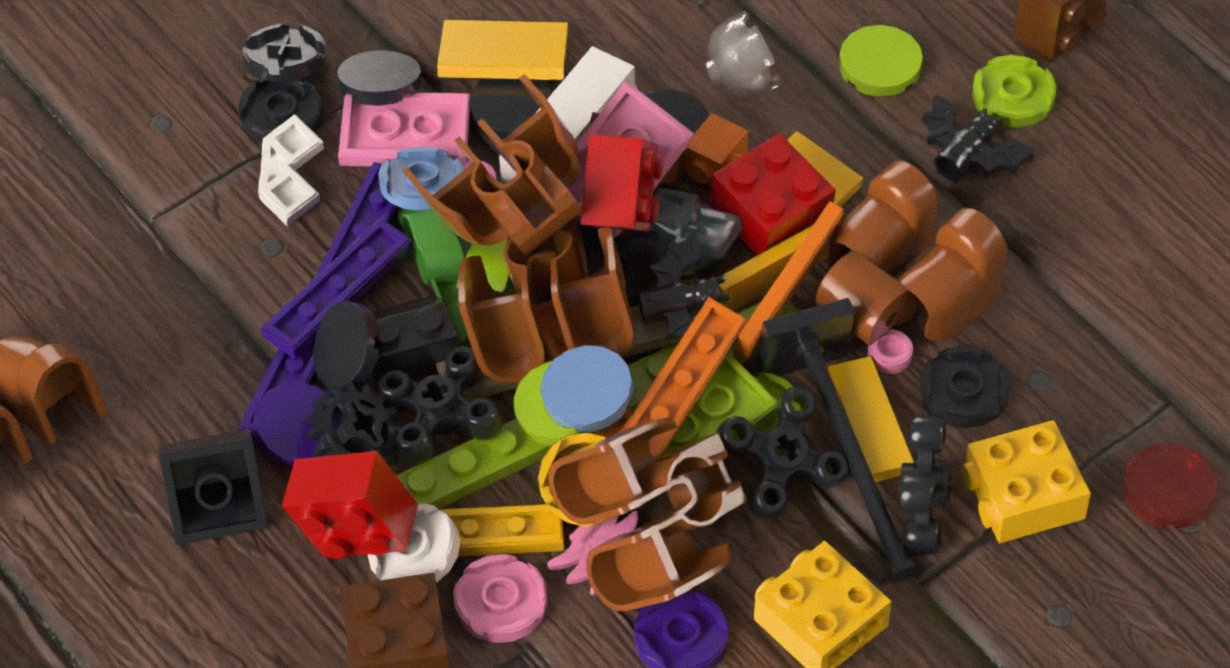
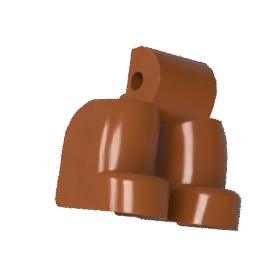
M523 74L519 79L541 110L503 140L498 137L483 118L477 122L501 156L517 172L513 179L506 184L497 181L460 136L454 141L472 164L435 194L431 195L408 167H405L402 172L443 224L456 235L469 243L481 245L497 244L509 236L524 255L527 256L583 210L568 190L575 183L580 170L581 154L576 141L545 96Z
M895 161L873 178L868 188V197L842 221L835 231L829 250L828 266L830 270L817 290L815 303L816 306L849 298L855 311L852 325L853 334L871 346L891 327L902 325L911 320L919 310L921 301L929 315L923 336L931 341H946L965 329L992 305L1001 294L1007 257L1006 242L1002 233L988 217L975 209L963 208L957 211L939 228L935 245L897 279L893 278L892 276L897 275L906 265L931 245L935 236L938 212L937 194L926 176L907 162Z
M576 217L527 256L508 236L503 256L515 292L504 293L493 290L488 283L481 255L471 256L462 260L459 268V309L477 364L483 374L493 381L504 384L520 383L531 370L544 363V336L537 315V290L551 287L552 301L566 346L569 350L585 345L602 346L619 354L621 358L629 352L633 344L632 314L626 297L622 265L610 227H603L597 230L605 256L604 268L591 275H588L585 248Z
M22 336L5 337L0 341V400L12 407L18 420L47 445L52 446L56 443V438L45 410L67 394L74 396L101 418L108 414L91 367L85 359L72 349L59 343L46 344L34 338ZM0 405V443L23 462L28 463L33 460V457L18 421L7 409Z
M667 417L623 430L596 444L580 448L552 464L549 471V486L553 499L562 513L577 524H591L625 514L665 491L673 506L671 511L639 529L617 535L590 550L586 559L587 575L596 595L606 606L615 611L625 612L672 600L723 570L729 563L731 550L728 543L707 550H697L688 541L684 531L713 524L721 515L747 502L741 482L739 480L731 481L723 463V459L729 454L725 450L718 433L690 442L653 461L649 440L657 434L678 428L675 420Z

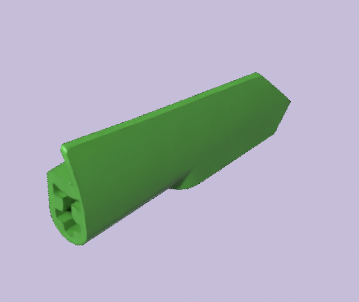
M400 208L397 212V219L403 233L413 239V250L411 253L423 282L426 285L431 284L436 296L445 301L458 335L459 347L467 346L472 348L460 313L459 288L456 287L460 263L466 257L472 243L467 242L443 224L432 209L420 211ZM509 280L505 293L515 292Z

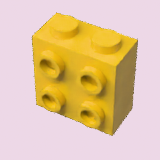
M1054 420L968 444L965 464L961 465L962 479L968 491L974 490L979 500L978 510L981 521L985 528H992L999 544L1086 518L1091 493Z
M823 541L812 551L809 549L802 551L793 560L789 569L777 578L772 576L766 579L759 586L755 593L754 620L805 668H837L889 626L892 601L832 546Z

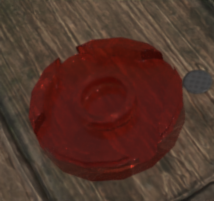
M1170 443L1151 445L1136 453L1128 463L1123 482L1124 496L1127 505L1136 516L1149 524L1165 528L1166 524L1178 525L1177 528H1185L1203 520L1211 510L1215 499L1217 481L1213 468L1203 456L1193 450Z

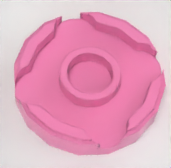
M508 554L489 555L472 562L463 571V576L459 579L458 584L456 582L453 590L455 615L462 627L477 639L492 643L514 642L531 634L542 622L548 607L546 582L538 569L529 562L527 565L524 562L517 561L516 556Z

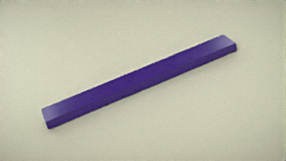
M373 162L316 276L379 218L393 226L397 218V212L401 207L391 204L382 196L378 174L381 163ZM315 341L296 359L278 349L238 427V431L250 429L252 441L256 442L252 429L253 418L259 402L269 390L283 383L302 382L314 385L318 377L314 367L313 349Z

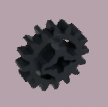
M347 382L341 389L336 385L332 386L313 403L312 407L314 410L306 417V422L314 426L306 434L307 440L317 441L319 445L312 452L315 457L322 455L333 456L378 451L390 467L399 458L396 453L398 451L396 435L398 430L404 425L400 422H393L392 416L398 411L397 408L389 407L386 409L383 405L385 397L382 394H379L376 398L370 396V385L365 384L358 392L353 382Z

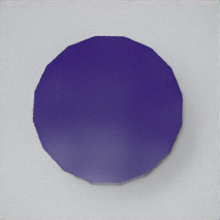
M292 382L280 384L265 394L256 408L252 429L255 441L266 457L275 463L278 460L283 464H287V468L290 469L293 468L295 459L315 457L312 452L319 445L317 441L307 440L306 434L314 428V426L306 422V417L314 410L312 407L313 403L322 394H325L324 391L313 385Z
M696 591L694 594L683 593L672 600L642 607L634 626L635 648L642 662L649 668H714L723 659L728 646V620L719 604L706 594Z

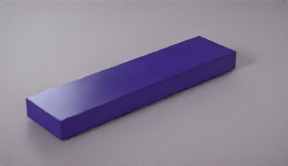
M379 218L261 327L262 337L296 359L315 341L320 323L330 308L342 301L356 303L413 250V239Z

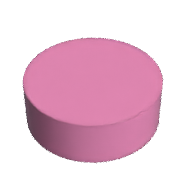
M889 329L871 346L868 345L867 357L871 356L878 372L897 374L906 370L911 364L913 344L905 333Z

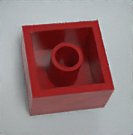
M778 133L712 174L709 206L758 256L814 225L830 201L834 203L836 189Z
M589 134L582 203L583 211L581 214L582 225L650 232V223L657 222L659 213V198L653 197L654 181L661 178L663 171V153L657 152L658 144L639 138Z
M378 451L295 459L282 507L324 558L342 559L345 556L366 554L380 556L390 552L407 551L418 503Z

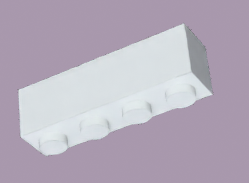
M593 46L547 99L573 135L576 144L589 128L592 112L600 114L625 80L637 88L635 85V66ZM500 155L501 183L506 184L517 175V172Z

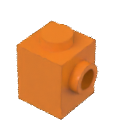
M713 113L696 131L695 137L684 150V174L690 176L697 183L706 184L710 187L712 174L745 155L748 149V130Z

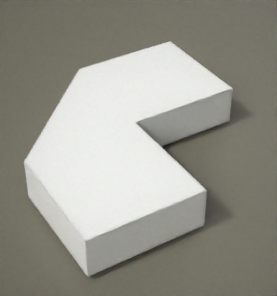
M293 115L265 136L262 141L259 199L286 226H289L320 202V194L296 170L324 149L323 141L296 115Z

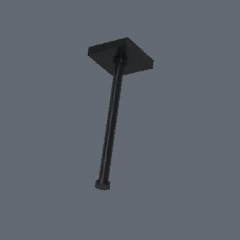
M849 298L763 321L757 359L759 373H771L776 376H782L808 368L891 565L888 569L890 578L894 582H899L912 577L918 571L914 560L908 559L825 364L844 358L847 355L855 314Z

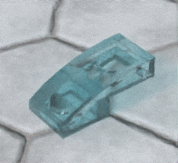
M659 187L653 196L659 198V213L657 222L650 223V229L676 243L684 241L691 233H695L701 253L723 258L742 230L739 216L701 208L697 195Z

